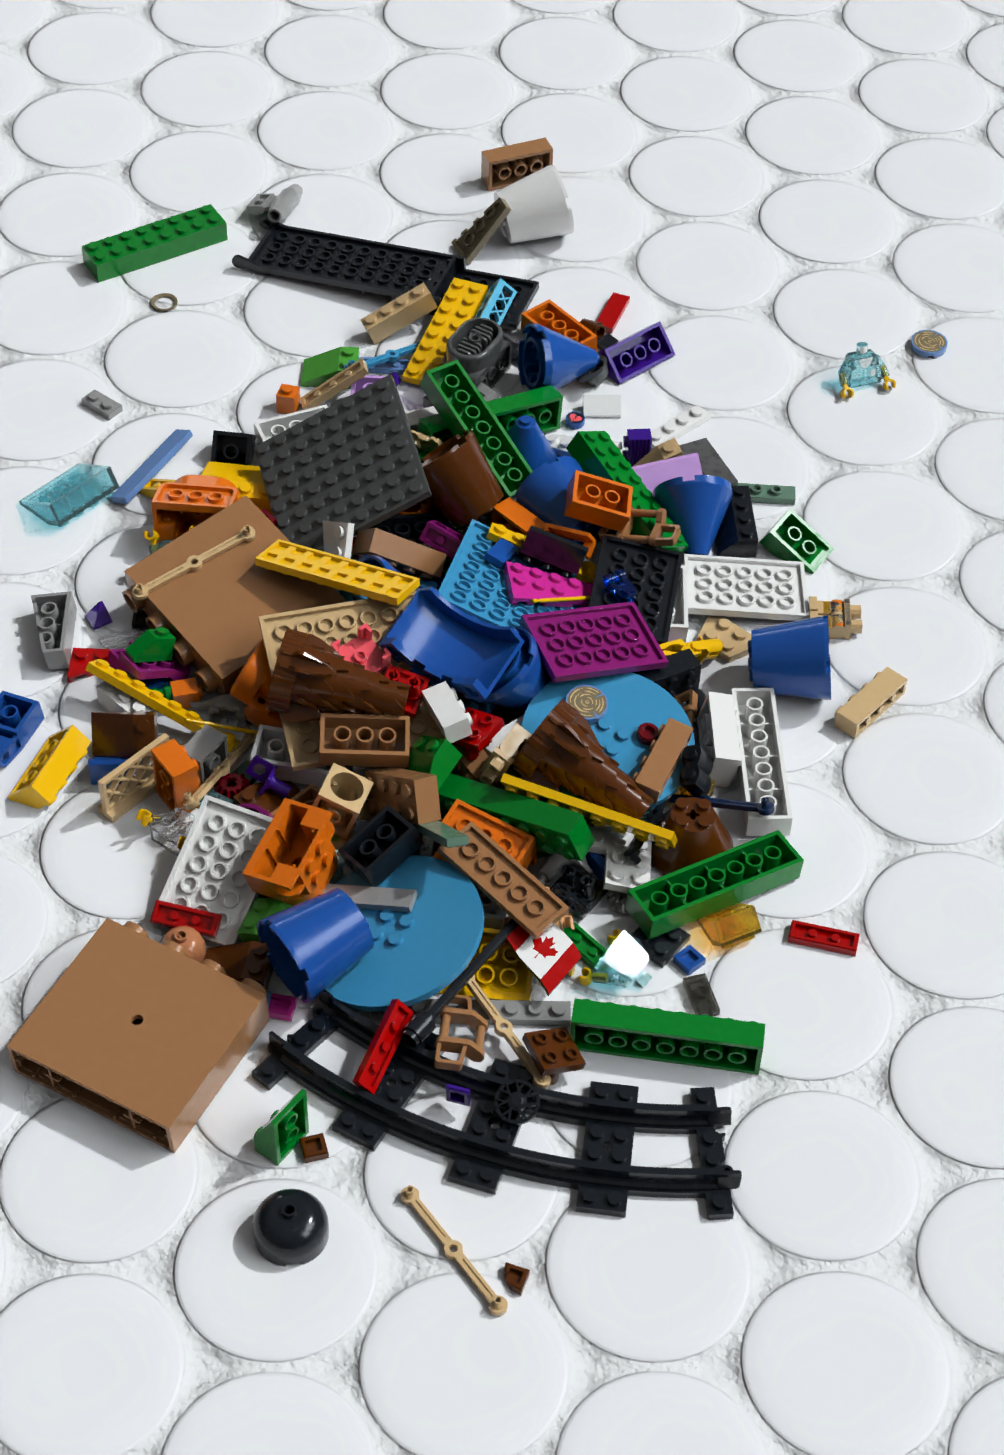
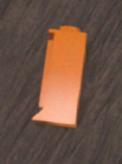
M546 523L543 530L563 538L584 542L583 546L589 548L585 558L591 559L597 541L590 533Z

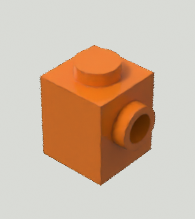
M281 384L276 394L277 413L289 414L297 412L301 404L300 387Z
M195 677L170 682L173 700L180 703L184 709L193 708L190 706V702H200L199 698H203L201 685L197 686Z

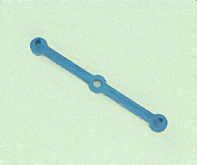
M420 342L397 350H387L385 354L365 360L367 368L387 361L396 362L399 357L415 352ZM349 360L344 369L355 363V361Z

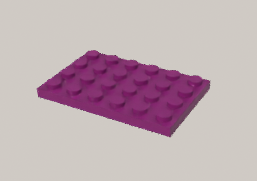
M634 602L522 615L520 619L523 628L534 637L541 661L553 683L666 668L669 662Z

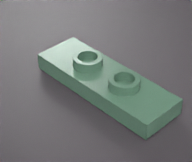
M738 483L737 485L749 486L751 502L795 505V486Z

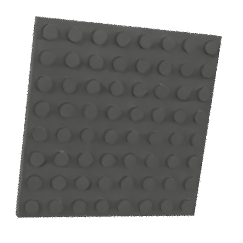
M391 374L254 447L273 516L277 519L278 524L276 527L291 543L324 551L323 521L353 523L354 537L358 531L369 529L432 496L395 380Z

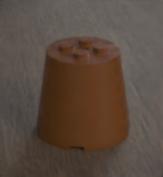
M472 429L465 430L462 437L459 434L455 435L420 459L432 496L426 499L454 529L465 525L469 526L472 519L477 520L481 515L489 513L494 509L493 506L504 496Z

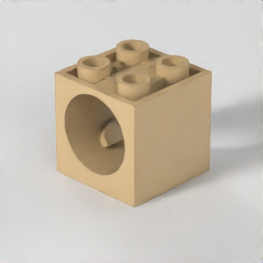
M333 763L312 806L331 811L333 815L330 821L334 825V834L346 839L374 782Z

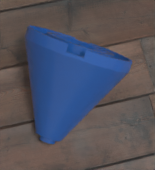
M527 324L522 330V333L526 334L524 340H519L518 371L521 385H527L529 391L549 385L559 390L596 368L597 364H599L600 357L595 349L540 324Z
M528 415L519 417L507 434L532 471L546 462L548 465L555 462L558 456L535 419Z
M695 475V480L683 481V477H677L656 486L653 490L654 499L662 508L666 509L667 517L672 520L673 524L680 526L681 534L689 545L684 553L709 555L733 496L731 483L717 476Z
M516 627L519 635L525 642L486 700H474L526 712L533 697L548 683L534 637L526 629Z

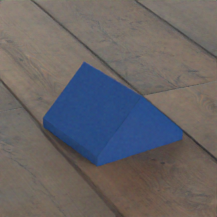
M93 757L89 759L88 768L91 785H98V781L129 758Z

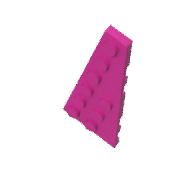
M506 561L503 566L510 604L517 605L518 601L525 602L526 605H533L532 599L591 596L593 583H585L575 578L560 576L557 573H548L538 568L526 567L517 562ZM590 600L545 602L541 604L552 607H572L573 604H576L580 608L588 607Z

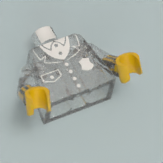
M175 808L171 812L159 815L151 814L146 809H140L136 820H141V824L144 827L150 825L151 840L178 857L199 809L195 808L190 813H187L181 808Z

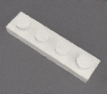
M696 405L651 431V450L672 438L677 440L709 421L710 414Z

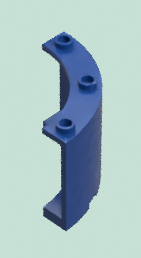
M431 586L418 588L379 643V646L383 650L386 647L392 654L391 658L397 663L402 661L411 668L410 672L430 678V685L435 686L446 681L450 689L454 688L455 691L464 693L465 698L486 700L525 641L512 626L492 625L462 612L444 599Z

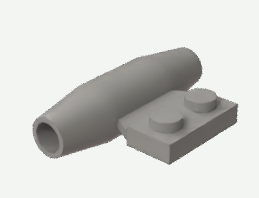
M293 184L283 189L278 196L274 194H257L246 206L247 213L261 215L268 211V219L271 222L277 223L288 217L300 202L303 189L300 185Z

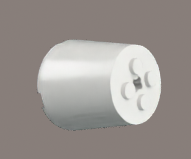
M552 164L494 192V202L501 197L505 199L512 209L501 223L503 236L506 237L510 244L567 235L574 232L572 210L567 208L565 201L568 195L558 170Z

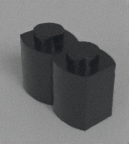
M700 744L685 746L682 752L683 767L679 777L680 784L693 797L708 795L711 788L710 773L713 769V758Z

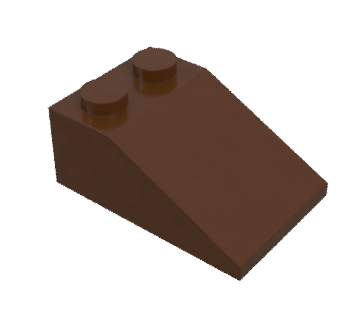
M157 711L91 712L92 755L130 758L158 738Z
M281 780L292 786L286 798L291 799L301 792L290 781ZM260 782L249 785L235 795L233 801L234 805L252 803L271 813L280 807L284 798L270 789H265L262 796L259 795L264 784Z
M247 941L207 948L204 960L210 959L220 964L225 969L227 976L239 982H242L245 978L255 980L266 991L268 990L273 967L266 956L269 952L266 943Z

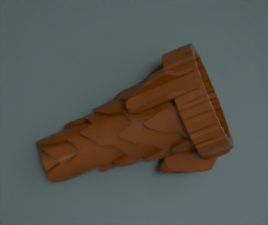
M288 628L282 640L274 667L266 708L280 713L283 720L287 722L320 720L321 713L323 712L319 707L336 712L342 709L357 714L371 713L402 716L407 703L410 685L390 680L380 673L366 670L365 665L344 660L345 656H341L317 636Z
M563 699L538 726L512 763L514 769L522 775L523 780L562 793L560 785H562L576 797L581 795L592 804L639 820L654 801V799L636 786L631 777L618 768L620 765L618 762L602 751L604 747L599 744L589 723L580 712Z

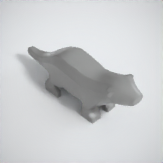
M230 693L216 696L204 702H190V706L193 708L208 710L210 722L220 724V718L228 717L238 719L236 727H247L246 721L248 720L244 714L246 704L231 696Z

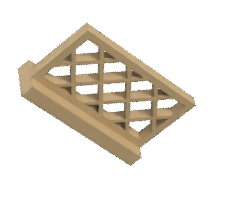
M163 733L98 781L101 803L97 806V809L110 822L114 823L156 792L153 763L149 765L152 760L151 749L169 741V736L166 733ZM122 781V783L120 784L119 788L116 789L117 786H118V784H119V782ZM111 782L109 788H106V785Z

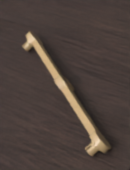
M246 525L239 534L198 556H190L184 564L147 584H136L132 589L133 597L136 600H144L147 598L148 593L189 571L200 570L203 563L244 541L250 542L256 537L255 529Z
M245 733L242 737L243 740L220 765L213 768V773L193 795L191 792L184 793L186 800L182 804L185 810L196 808L200 804L199 801L222 776L230 773L231 765L251 743L255 742L257 735Z
M474 975L465 986H467L494 1023L495 1033L500 1037H504L532 1075L534 1086L544 1089L548 1088L551 1083L550 1075L541 1076L531 1055L512 1031V1023L503 1019L475 981Z
M411 1185L402 1189L401 1201L405 1205H411L443 1245L445 1257L449 1260H455L487 1300L490 1313L495 1316L504 1315L508 1309L507 1300L495 1294L463 1254L462 1244L459 1241L452 1240L419 1199L418 1189ZM455 1247L457 1251L451 1252L449 1249Z

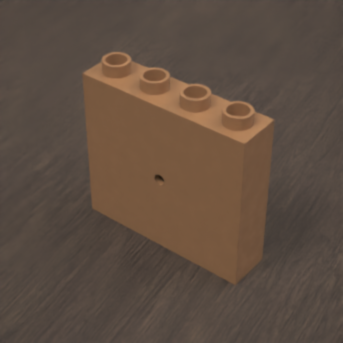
M246 495L124 571L128 588L122 592V595L127 605L135 613L141 609L145 611L149 616L146 618V622L150 629L164 627L176 638L175 645L173 646L174 657L182 666L191 663L198 670L195 672V678L207 694L214 690L219 695L230 693L231 687L262 639L258 616L345 602V598L333 587L320 585L309 580H302L295 576L285 575L281 572L267 570L255 565V558L278 539L290 541ZM246 525L255 529L256 537L250 542L244 541L203 563L202 568L198 571H189L148 593L147 598L144 600H136L133 597L132 589L136 584H147L184 564L190 556H198L239 534Z
M107 918L7 1044V1049L14 1071L175 1153L270 1021L266 998L267 992L255 980L245 978L242 982H239L227 976L225 969L213 960L205 959L200 963L188 957L186 951L174 941L165 940L161 944L150 939L147 932L134 922L127 921L124 925H121Z

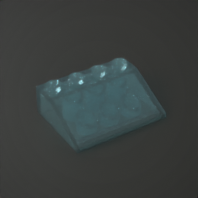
M78 463L21 499L19 503L47 524L62 527L69 523L68 520L82 515L88 507L96 506L102 498L113 495V491L118 489L119 485L110 466Z

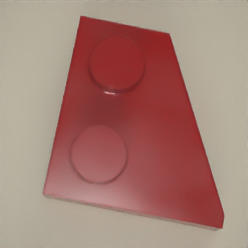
M73 648L67 674L68 683L75 682L74 678L86 675L87 678L94 676L85 670L88 662L97 659L107 661L109 650L112 649Z

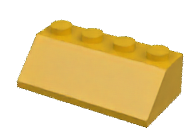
M74 725L50 735L7 798L36 809L52 805L57 799V792L67 784V777L77 769V762L87 754L88 750L86 749L91 741Z

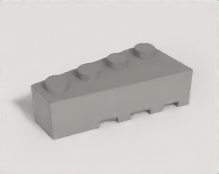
M72 592L31 595L41 648L48 669L69 668L77 613Z

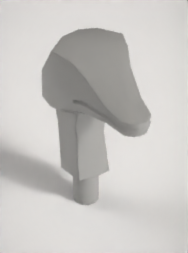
M554 853L541 869L537 879L543 885L546 882L549 883L556 872L566 864L574 865L591 876L593 871L588 865L586 857L581 862L575 859L568 860L562 855Z

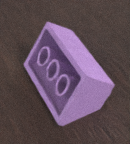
M697 452L632 467L646 488L651 491L652 496L654 488L664 481L677 477H683V481L695 480V475H703Z

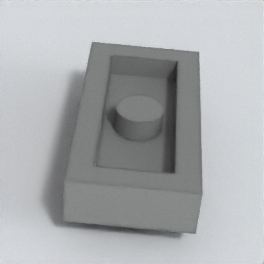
M95 389L81 399L82 405L108 420H111L123 411L121 404Z

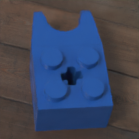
M3 690L0 693V767L4 768L22 751L45 717L39 701Z

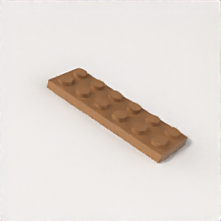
M472 821L460 830V832L469 836L468 845L452 848L441 845L438 848L439 854L458 871L466 875L478 889L535 940L569 912V907Z

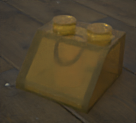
M737 903L697 920L712 945L722 947V949L735 946V942L739 940H751L755 938V934L762 932L754 905Z

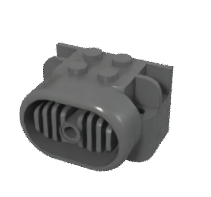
M472 318L462 323L449 337L443 365L458 359L476 387L482 382L492 389L511 368L512 343L503 339L502 328L495 321L487 318Z

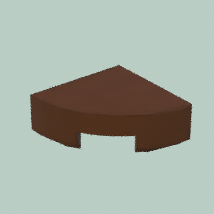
M506 1262L504 1268L506 1284L514 1293L521 1296L530 1275V1270Z

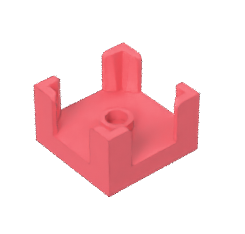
M367 623L357 629L356 638L341 647L339 639L330 644L341 656H345L344 660L365 665L366 670L382 673L388 669L389 664L391 665L392 654L386 647L383 652L372 640L373 631Z

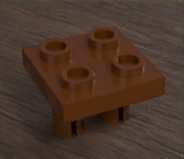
M566 1027L527 1032L523 1035L522 1040L541 1076L550 1075V1085L557 1083L561 1073L583 1070L586 1062Z

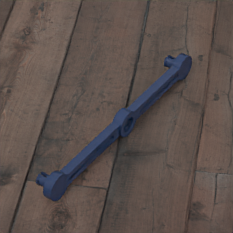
M674 794L669 803H675L681 797L689 798L693 796ZM708 795L694 797L708 799L714 808L758 812L760 815H770L774 812V804L769 802L768 797L761 798V803L710 798Z

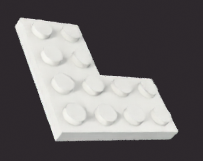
M588 825L595 839L588 852L605 855L603 889L628 893L629 889L650 881L651 840L647 839V842L643 843L640 848L641 852L638 855L641 862L634 865L632 860L627 861L623 856L624 852L633 844L635 840L634 834L628 832L625 835L613 831V827L605 825L604 828Z

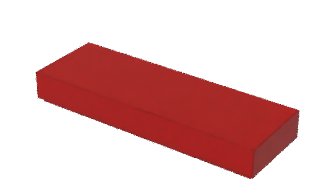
M612 293L597 322L603 323L606 332L613 333L630 302V296Z
M156 900L150 922L169 928L188 926L194 928L201 935L216 938L222 915Z
M792 920L788 942L856 956L860 934Z

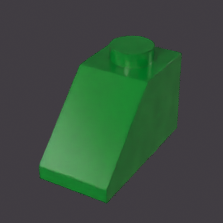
M164 627L148 629L125 649V654L133 663L172 661L173 646L175 645L176 638Z

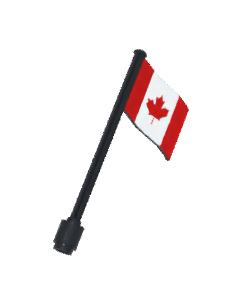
M511 919L427 1012L419 1011L403 1028L401 1037L411 1047L421 1045L436 1028L435 1018L505 940L522 964L538 979L547 996L555 990L581 960L580 952L572 940L556 924L535 940L519 924Z

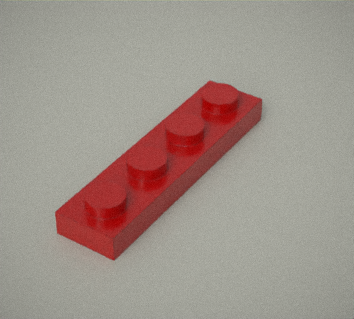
M399 999L391 1000L352 1081L359 1088L373 1095L402 1038L403 1028L410 1021L414 1013Z

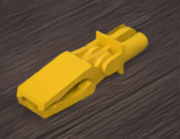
M699 636L696 641L685 643L682 639H677L660 644L659 646L665 656H670L690 648L700 664H702L704 660L715 659L719 652L722 651L723 643L720 639L703 640Z

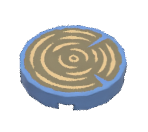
M921 330L912 336L910 345L912 351L919 356L925 358L933 356V358H937L946 352L948 341L939 332Z
M579 685L572 688L566 695L565 702L580 712L589 724L597 723L601 718H604L608 709V699L601 689L591 685Z

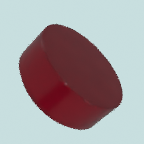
M643 723L638 727L636 736L640 743L651 745L653 740H658L657 733L659 730L652 723Z

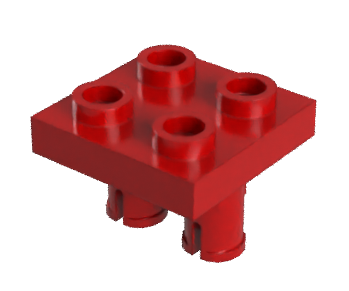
M389 664L385 677L410 685L403 715L415 718L423 700L422 690L428 688L430 678Z
M468 707L465 713L469 712L473 720V725H471L472 735L455 741L452 744L463 747L466 759L473 761L479 757V752L484 747L490 745L492 738L505 724L503 718Z

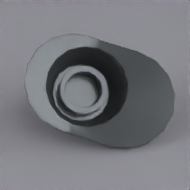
M599 355L600 361L596 368L576 380L580 383L588 382L595 386L601 385V382L608 376L607 358L604 355Z

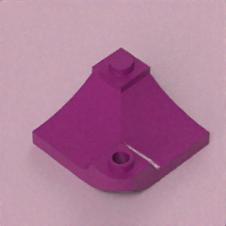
M125 649L109 650L107 662L110 664L109 666L115 670L119 669L127 674L130 673L137 680L168 678L170 681L188 679L190 676L189 665L182 666L174 655L172 656V661L133 663L125 654Z

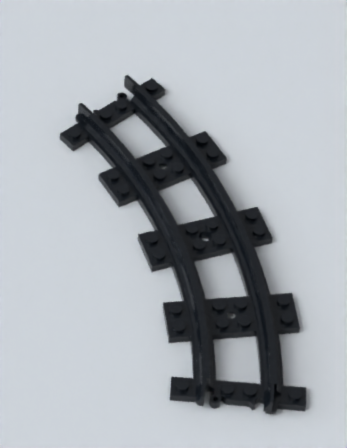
M327 990L319 994V999L332 1009L329 1017L324 1015L322 1008H315L312 1012L313 1019L304 1024L296 1033L287 1035V1042L273 1031L269 1032L270 1043L267 1045V1050L271 1055L252 1071V1077L268 1090L272 1089L287 1075L312 1093L343 1110L333 1123L332 1130L372 1151L376 1150L388 1133L431 1152L454 1159L448 1175V1181L495 1195L504 1174L538 1183L577 1189L576 1212L626 1217L628 1196L705 1198L708 1220L733 1219L734 1212L730 1189L740 1187L742 1172L740 1170H733L731 1166L725 1165L723 1148L725 1133H718L715 1129L723 1128V1125H731L732 1110L731 1107H717L714 1087L690 1088L691 1105L637 1103L639 1087L591 1081L589 1097L535 1087L540 1096V1108L535 1117L585 1126L582 1160L515 1147L514 1144L522 1125H511L504 1122L495 1110L494 1098L500 1086L510 1080L522 1079L534 1086L532 1082L533 1077L525 1066L495 1058L489 1073L463 1065L460 1071L435 1068V1040L439 1035L432 1032L421 1045L416 1047L409 1046L401 1038L373 1095L307 1057L335 1031L368 1050L379 1027L378 1024L358 1013L357 1009H353L335 999ZM444 1051L440 1052V1058L450 1060L442 1056ZM392 1079L396 1081V1084L389 1086L387 1081ZM424 1080L445 1089L446 1084L470 1089V1098L478 1100L466 1132L405 1110V1107ZM516 1084L508 1086L511 1093L517 1092ZM524 1085L521 1093L527 1094L530 1088ZM502 1092L499 1099L507 1100L509 1095ZM536 1097L526 1098L528 1104L536 1103ZM508 1104L499 1108L502 1114L509 1110ZM526 1107L522 1113L524 1115H531L532 1111ZM512 1111L510 1119L518 1120V1113ZM498 1124L499 1128H491V1125ZM634 1132L695 1134L700 1168L631 1166ZM605 1143H611L613 1147L607 1150L603 1147V1145Z

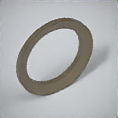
M169 293L157 294L151 299V306L158 311L172 310L178 304L177 298ZM160 298H170L174 301V305L170 308L161 309L155 306V302Z

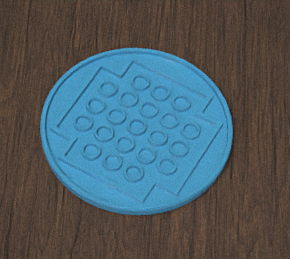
M632 672L556 683L551 681L533 697L526 709L521 726L533 734L552 709L562 699L566 700V695L572 688L579 685L595 686L601 689L607 696L608 709L604 718H601L597 723L589 725L599 744L604 747L602 751L620 764L618 768L631 778H633L635 772L640 773L642 759L650 754L648 752L650 745L640 743L636 736L638 727L641 724L652 723L659 730L662 724L666 725L669 718H672L692 727L685 711L669 692L653 681ZM693 732L690 742L687 746L695 745ZM682 757L656 804L652 803L648 810L669 799L681 787L679 777L683 767ZM560 785L561 792L563 794L587 801L581 795H578L576 797L569 790Z
M411 855L377 887L414 889L417 891L418 896L411 913L396 912L388 909L383 911L359 909L369 923L374 947L325 990L331 993L335 999L353 1009L387 1011L392 999H399L408 1007L432 997L451 984L474 957L484 929V910L480 896L471 880L452 864L433 857ZM354 871L336 883L370 886Z

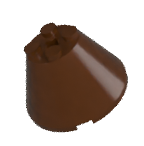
M694 797L678 798L675 804L656 822V826L674 831L678 841L675 849L669 847L668 850L656 846V842L652 841L651 866L663 872L664 876L734 848L729 832L708 799Z

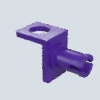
M257 755L253 757L245 772L264 783L259 795L262 796L265 789H270L286 798L291 790V785L275 777L274 773L277 766ZM262 764L265 767V773H256L253 768L254 765Z

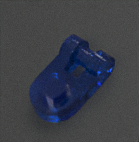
M623 569L615 571L614 574L609 573L603 576V583L619 602H634L637 590L627 578L626 572Z

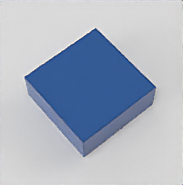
M688 945L673 956V962L689 976L705 965L706 958L693 946Z

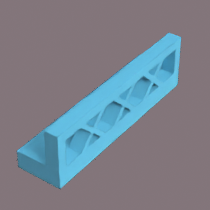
M500 278L490 286L474 318L490 319L489 315H494L496 323L500 325L517 291ZM503 289L510 294L509 297L504 298ZM496 302H501L502 310L497 309Z

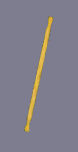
M591 596L532 599L531 602L590 600Z
M185 718V722L188 723L192 722L199 725L207 724L215 728L243 732L253 735H257L258 732L255 730Z

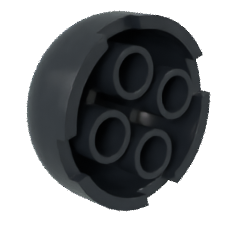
M283 1189L272 1193L261 1202L253 1218L255 1246L266 1260L279 1266L286 1267V1264L303 1262L304 1265L321 1254L328 1242L329 1221L324 1206L314 1195L304 1190Z

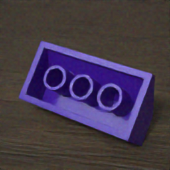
M661 321L651 324L597 352L599 355H604L607 358L608 377L618 385L676 355Z

